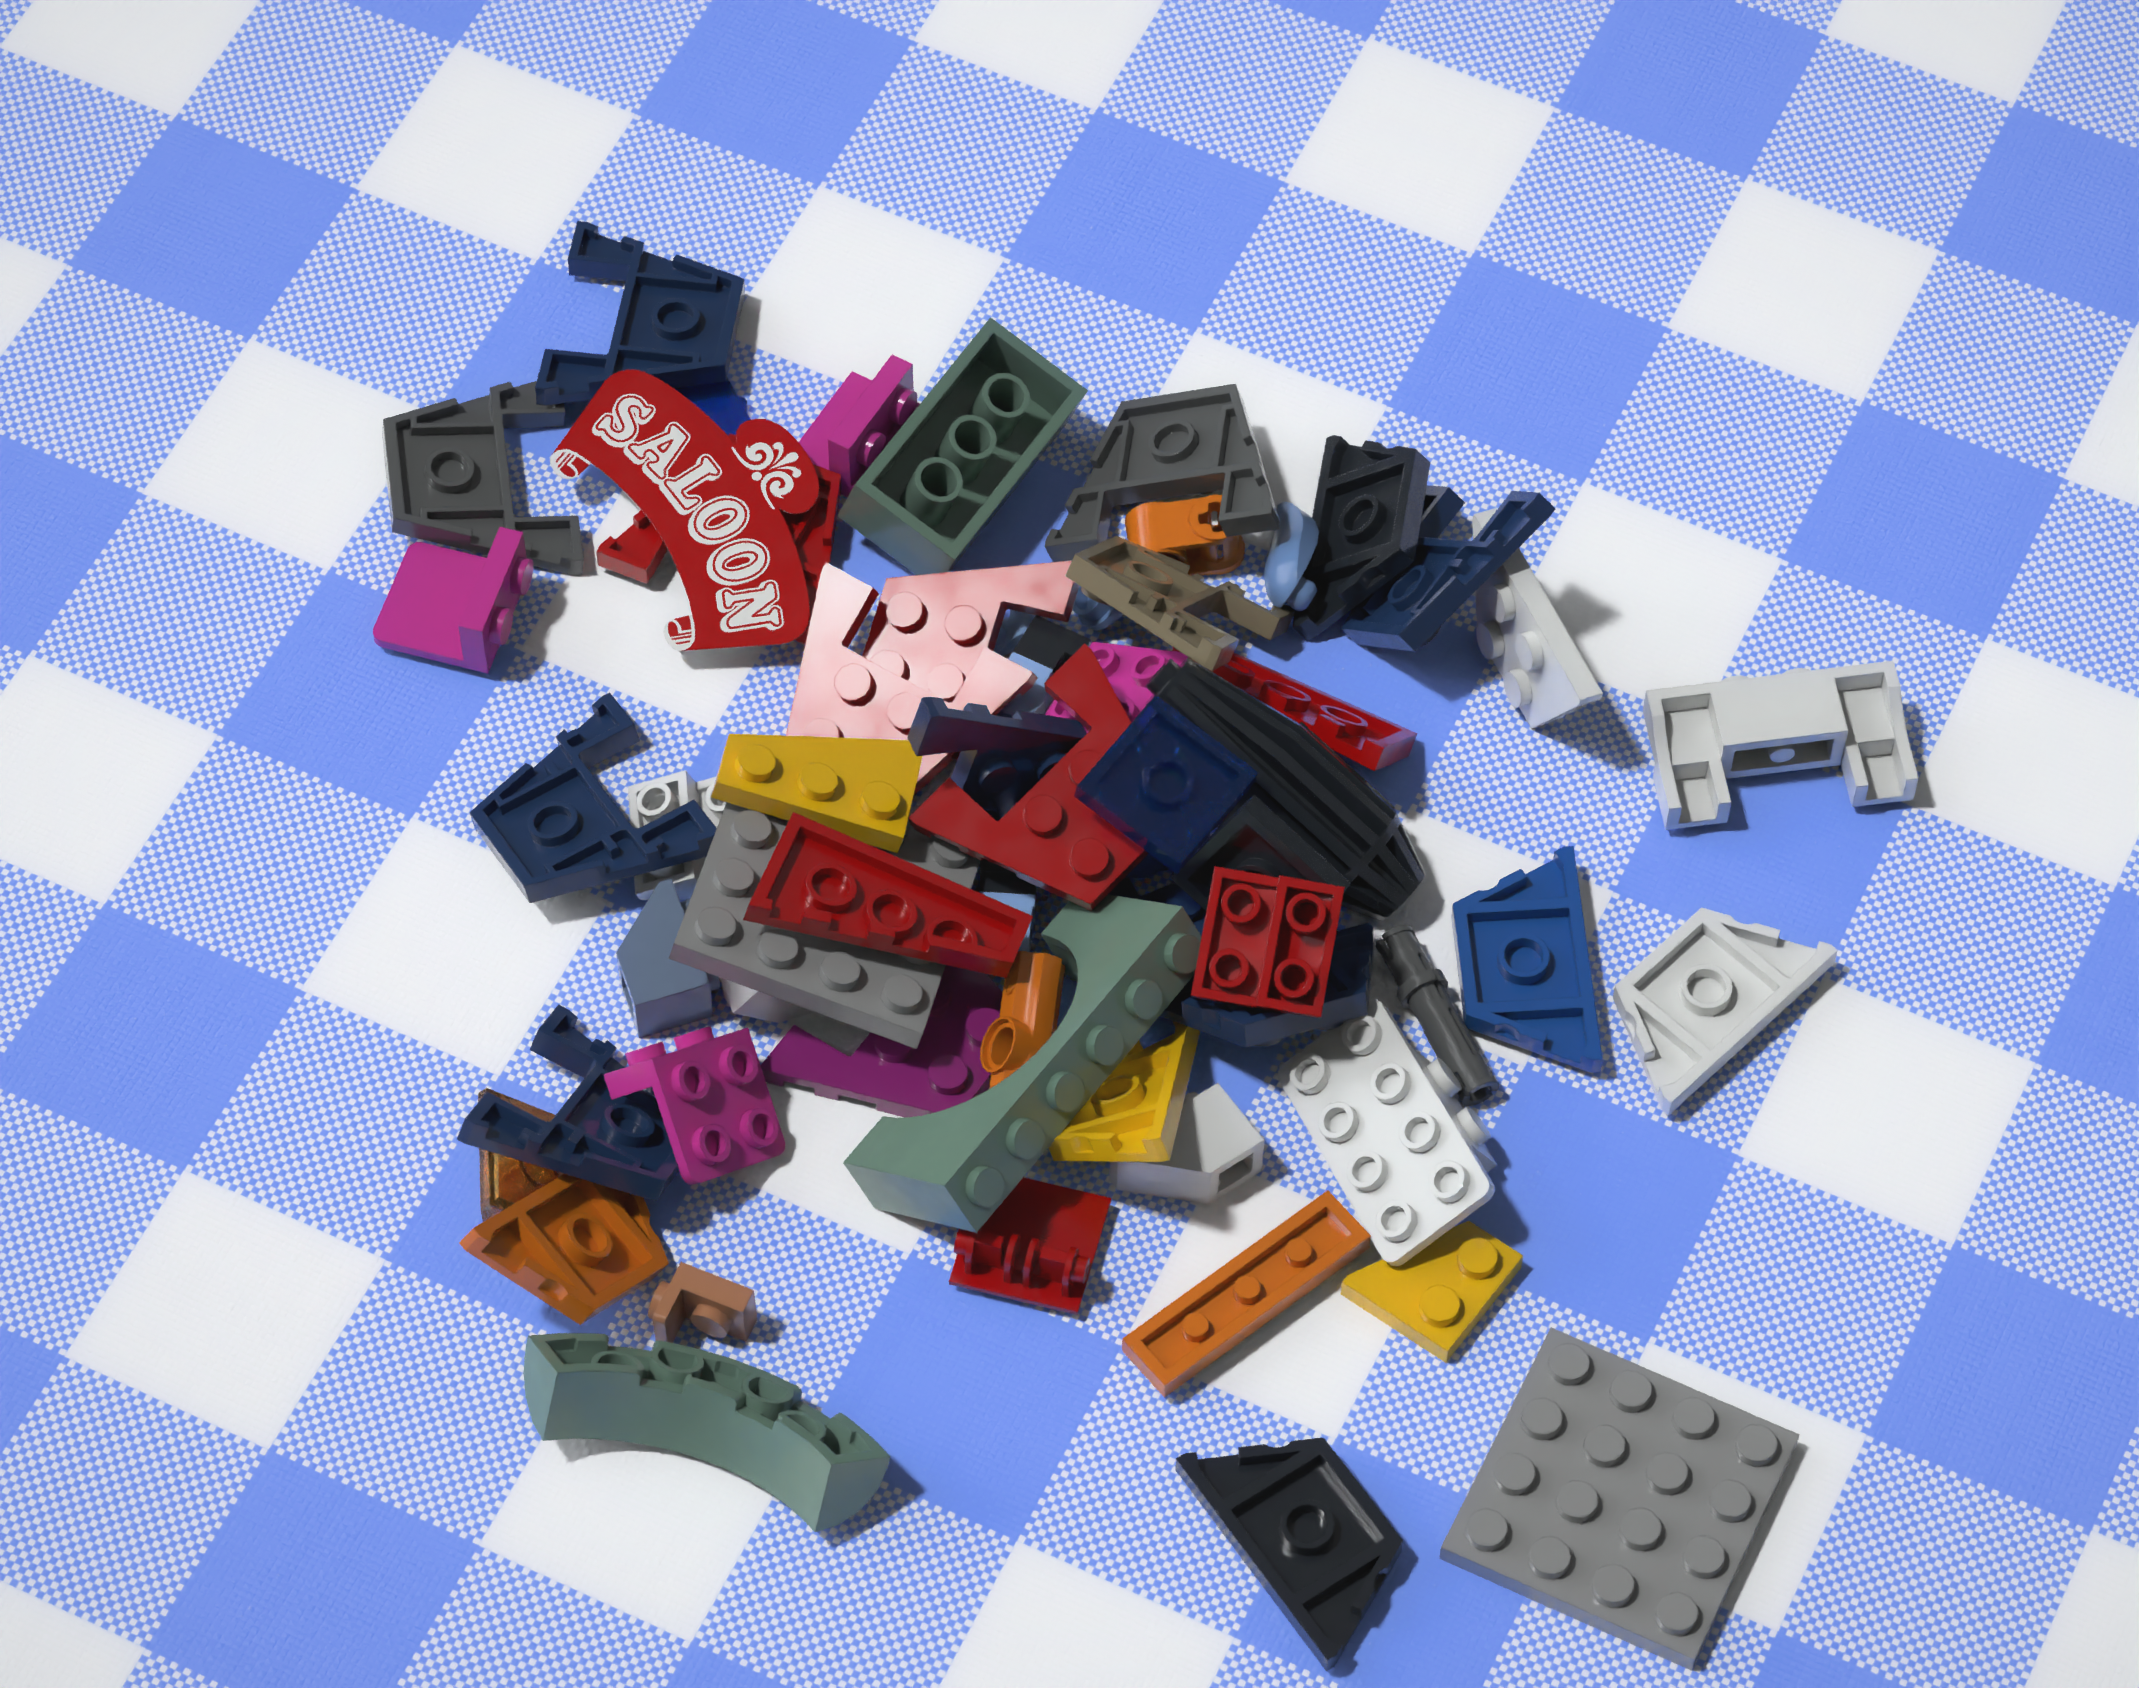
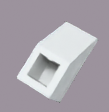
M1216 1083L1200 1094L1191 1092L1185 1095L1170 1160L1163 1162H1110L1109 1181L1116 1190L1210 1204L1262 1171L1265 1140L1219 1083Z

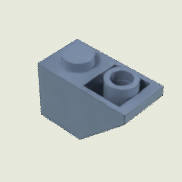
M672 878L658 883L616 952L620 987L639 1038L713 1017L711 991L720 989L718 976L668 959L690 901L688 899L680 902Z

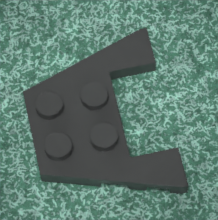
M509 381L490 387L489 395L463 403H458L456 398H452L383 419L382 443L392 533L488 555L499 527H504L524 533L526 556L528 559L533 560L534 566L571 575H582L584 555L579 515L514 516L504 428L564 427L565 404L536 405L535 386L537 381L513 387Z
M1236 383L1121 401L1090 458L1093 466L1091 474L1083 487L1073 489L1065 504L1069 514L1060 530L1051 529L1045 541V549L1053 562L1072 560L1075 553L1107 540L1112 508L1114 506L1138 502L1148 503L1158 499L1191 494H1209L1218 490H1223L1218 521L1226 537L1278 530L1280 528L1279 516L1244 399Z

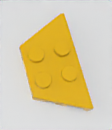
M1172 1021L1175 1026L1174 1034L1144 1049L1139 1040L1048 1147L1053 1160L1100 1162H1163L1170 1160L1200 1031Z

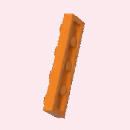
M1327 1190L1122 1338V1352L1165 1398L1370 1248L1371 1235Z

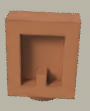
M680 1262L670 1283L662 1281L658 1285L648 1309V1318L653 1321L655 1340L670 1343L674 1342L686 1318L705 1334L717 1338H724L726 1335H730L747 1342L758 1320L754 1290L683 1262Z

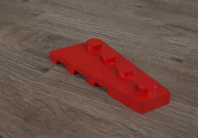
M1173 647L1172 651L1180 652L1179 650ZM1236 653L1233 654L1229 663L1212 671L1298 723L1303 722L1332 750L1373 771L1408 757L1418 734Z

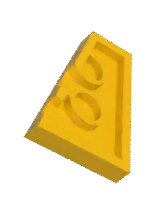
M729 733L723 749L711 798L788 821L792 813L795 812L866 844L898 853L904 838L923 756L915 755L909 740Z

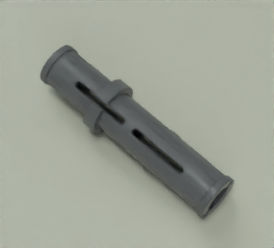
M1405 924L1391 928L1381 935L1383 939H1378L1375 947L1395 978L1394 980L1399 987L1397 990L1399 1001L1405 1009H1411L1437 1058L1444 1061L1458 1079L1462 1087L1457 1092L1461 1103L1464 1106H1473L1484 1102L1493 1096L1491 1091H1497L1500 1084L1484 1061L1477 1044L1462 1017L1454 1007L1446 991L1448 981L1440 969H1434L1431 962H1429L1411 925Z

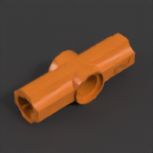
M1018 951L1007 978L1004 980L999 1018L994 1020L988 1027L980 1048L982 1067L991 1073L989 1089L1024 1065L1056 1031L1065 973L1062 958L1045 952Z

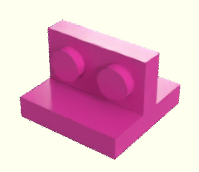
M892 354L873 380L851 371L799 440V443L814 465L841 474L842 496L846 498L849 496L857 481L920 405L917 402L918 394L914 391L913 364Z

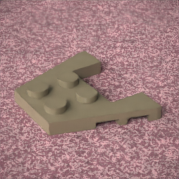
M1118 536L1075 553L1066 573L1067 578L1082 587L1081 592L1085 596L1101 604L1112 606L1211 671L1231 661L1240 639L1199 619L1200 617L1210 612H1215L1268 640H1272L1287 632L1295 614V610L1286 604L1281 608L1272 605L1271 610H1268L1244 597L1246 591L1239 588V585L1229 581L1217 587H1212L1203 582L1205 577L1198 573L1192 576L1188 575L1190 565Z

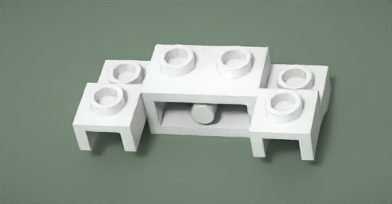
M1894 660L1817 670L1794 668L1782 674L1751 678L1735 675L1718 682L1651 689L1645 692L1643 715L1655 761L1653 781L1665 830L1727 823L1731 798L1726 779L1841 765L1851 807L1914 800L1919 777L1908 739L1901 685Z

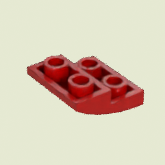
M1215 866L1191 997L1243 1007L1321 1018L1345 887L1281 875L1278 878Z

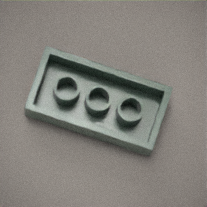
M990 317L857 481L837 516L915 575L951 572L1067 425L1088 390Z

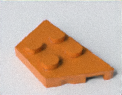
M563 1174L475 1226L459 1242L466 1252L579 1325L654 1279L669 1264L660 1238L655 1234L650 1225V1212L643 1197L630 1195V1193L567 1174Z

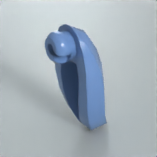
M1283 501L1276 507L1280 528L1274 530L1271 547L1266 559L1264 569L1265 588L1268 599L1274 606L1281 608L1286 602L1294 610L1303 611L1308 607L1317 592L1315 583L1302 575L1316 548L1319 530L1316 522L1309 514L1294 504Z

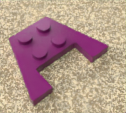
M946 965L917 1049L870 1032L851 1056H847L794 1024L761 1064L765 1081L780 1087H784L785 1082L813 1088L816 1096L836 1101L841 1096L873 1103L876 1104V1111L904 1118L927 1115L954 1107L989 1089L991 1073L982 1067L980 1048L988 1027L994 1020L999 1018L1003 992L985 973Z

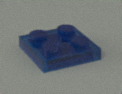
M1155 695L1077 785L1074 797L1174 873L1178 874L1252 787L1259 772Z

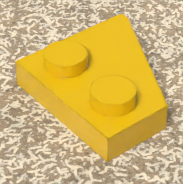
M1468 1220L1451 1228L1401 1266H1392L1382 1259L1348 1274L1342 1281L1340 1295L1447 1363L1522 1268L1523 1255Z

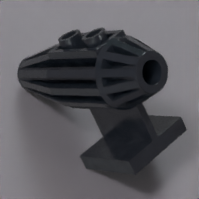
M1189 657L1180 665L1170 658L1147 682L1145 687L1153 695L1147 701L1146 706L1156 717L1222 811L1227 814L1214 833L1179 865L1170 878L1204 910H1207L1215 866L1278 878L1281 875L1342 886L1345 889L1341 906L1381 921L1391 916L1422 882L1425 872L1394 810L1395 807L1303 722L1298 723Z

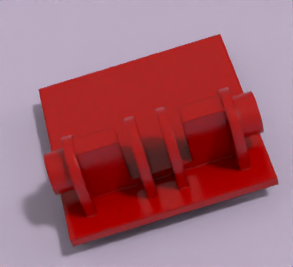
M1023 1177L977 1233L963 1229L958 1230L954 1244V1253L957 1256L949 1278V1284L1078 1315L1112 1198Z

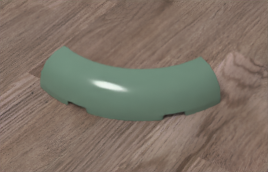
M553 1333L528 1335L523 1367L525 1398L532 1423L542 1441L563 1439L623 1441L671 1450L698 1458L739 1475L766 1490L800 1516L814 1532L838 1526L859 1512L878 1491L888 1469L891 1456L849 1417L839 1412L832 1418H829L801 1401L802 1390L797 1385L735 1359L698 1348L660 1340L654 1342L651 1351L608 1346V1335L599 1333Z

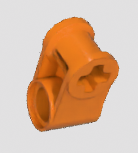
M1212 494L1202 498L1172 502H1148L1134 507L1125 517L1124 522L1128 541L1190 565L1187 573L1190 576L1196 573L1202 576L1230 573L1238 568L1245 558V542L1242 535L1226 537L1218 521L1222 495ZM1213 511H1217L1218 525H1212L1211 513ZM1223 544V557L1217 558V545Z

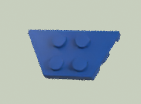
M1564 846L1554 851L1552 861L1526 874L1522 869H1519L1501 878L1495 887L1484 891L1478 890L1453 903L1451 920L1465 1025L1470 1030L1590 1073L1601 1072L1603 1056L1574 846Z

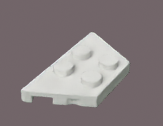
M1497 508L1473 515V539L1483 529ZM1518 548L1475 591L1476 636L1483 656L1488 660L1492 659L1501 674L1509 702L1515 708H1520L1532 729L1553 723L1565 715L1581 709L1582 705L1600 700L1603 692L1520 548Z
M1701 907L1623 977L1614 987L1613 1001L1661 1110L1670 1115L1835 964L1838 950L1831 944L1822 941L1818 942L1817 949L1780 939L1779 929L1758 923L1743 924L1736 921L1730 915Z

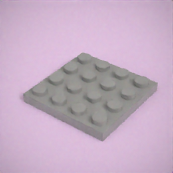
M726 803L668 959L917 1049L946 965L744 921L743 918L750 900L785 830L788 820ZM909 819L898 853L878 848L970 889L972 888L980 860L961 852L959 847L933 835L930 838L917 832L910 825Z
M1550 1327L1441 1546L1439 1559L1692 1671L1792 1458L1800 1434Z

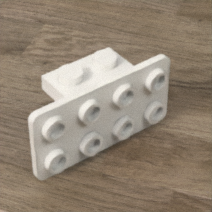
M1370 999L1367 1015L1346 1020L1339 1027L1327 1030L1279 1068V1082L1365 1230L1371 1235L1370 1238L1380 1256L1390 1265H1403L1492 1198L1495 1187L1487 1172L1497 1166L1484 1144L1491 1138L1490 1132L1480 1117L1469 1106H1466L1464 1109L1462 1108L1455 1096L1462 1087L1451 1069L1440 1058L1430 1062L1412 1048L1387 1006L1379 1000Z

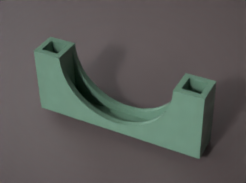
M1109 894L1092 911L1068 901L1041 933L1054 956L1062 958V964L1065 966V972L1070 980L1077 982L1072 1004L1059 1027L1039 1051L1024 1065L982 1094L954 1107L927 1115L905 1118L882 1116L843 1162L873 1207L977 1233L1054 1142V1139L1065 1129L1195 975L1202 936L1184 908L1177 905Z

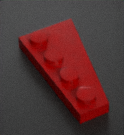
M793 812L750 900L743 920L1007 978L1033 916Z

